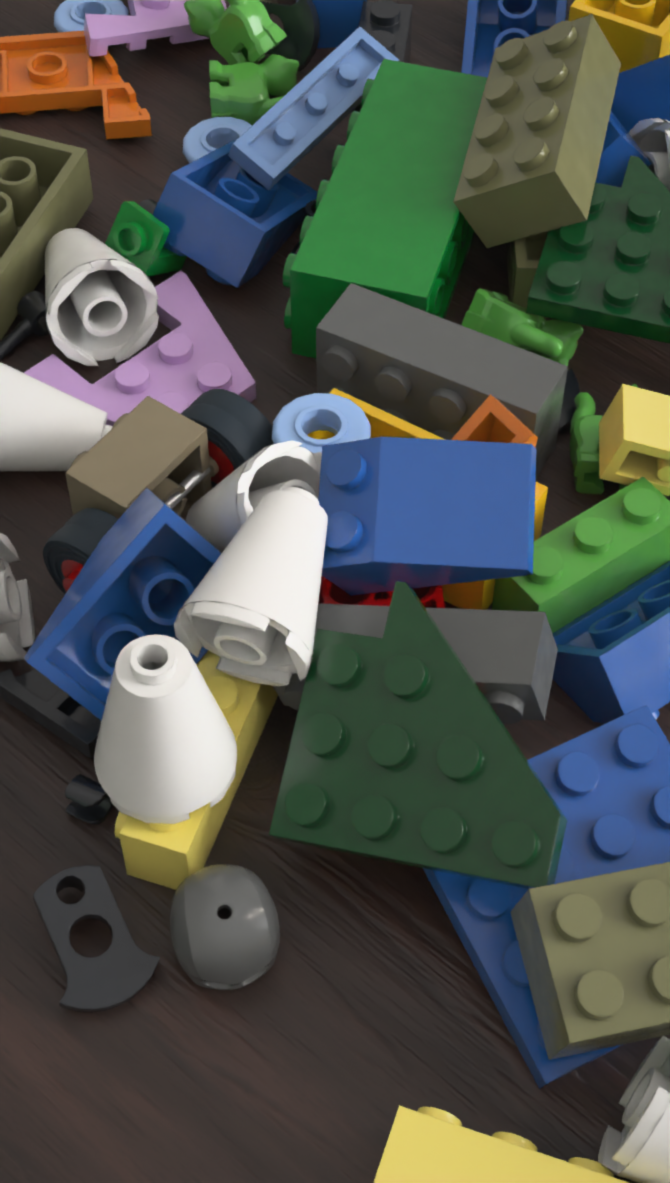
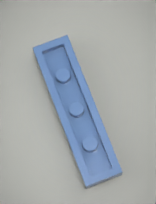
M361 27L357 28L232 144L228 156L269 191L362 102L365 83L368 78L375 79L383 59L399 61V59Z

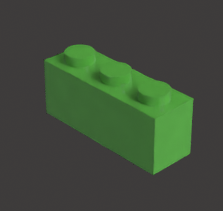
M641 477L535 540L533 575L495 579L492 610L545 612L552 633L556 632L670 561V501L645 477Z

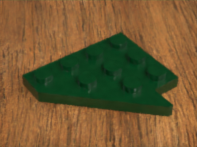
M630 155L621 187L595 182L586 221L561 226V228L548 232L528 295L526 313L670 344V191L639 157Z
M395 582L383 638L317 629L312 662L305 679L269 835L279 840L526 889L555 884L567 819L414 590L406 582Z

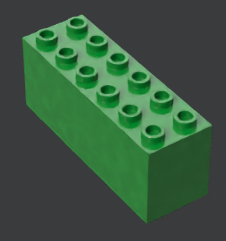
M383 59L375 79H367L362 94L361 111L352 112L347 129V142L345 146L338 145L335 150L332 162V176L330 180L323 179L320 183L316 199V212L314 216L307 215L303 221L300 233V248L297 254L290 253L285 262L283 286L290 288V298L285 310L284 327L291 329L293 354L316 358V327L351 283L445 319L475 236V231L453 201L487 77Z

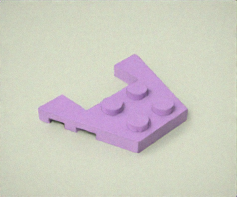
M127 0L131 16L85 14L84 34L89 56L107 55L108 46L127 43L126 48L129 51L146 49L147 40L170 36L169 41L172 44L209 38L192 32L188 22V15L184 8V3L190 0ZM221 0V2H222V4H223V6H224V8H225V10H226L227 7H226L225 0Z
M181 270L155 287L158 295V321L172 331L95 383L90 384L54 354L24 372L39 381L107 412L106 425L113 426L116 420L123 414L130 413L147 396L180 414L189 408L201 394L212 389L228 390L249 402L256 399V382L187 274Z

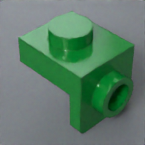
M125 201L121 204L105 242L108 247L137 266L147 276L181 270L187 256L177 255L164 247L170 232L167 225L134 201Z

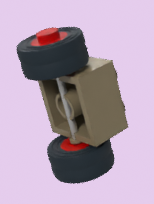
M212 389L201 394L181 414L147 396L130 413L120 416L112 429L89 451L79 454L65 472L73 516L48 539L43 548L44 563L59 589L66 594L102 537L146 487L186 521L188 511L196 501L256 452L274 444L272 440L273 426L249 401L224 389Z

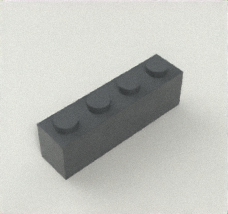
M318 604L315 637L317 629L383 638L390 606ZM426 608L503 724H515L521 720L545 721L558 651L545 612ZM294 673L288 685L273 686L284 706H289L295 710L299 709L306 677L300 681L298 674Z

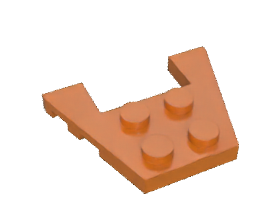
M84 31L0 37V114L16 113L19 115H31L44 110L66 109L69 111H81L88 107L103 106L106 140L152 136L149 112L146 108L141 109L137 103L134 89L129 82L124 83L118 73V65L109 51H107V55L89 56Z

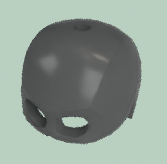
M210 865L185 878L174 893L170 912L172 945L180 965L195 984L218 990L238 989L256 981L273 966L280 943L278 914L268 889L261 878L253 871L238 865ZM221 909H228L232 914L228 919H221L217 913Z

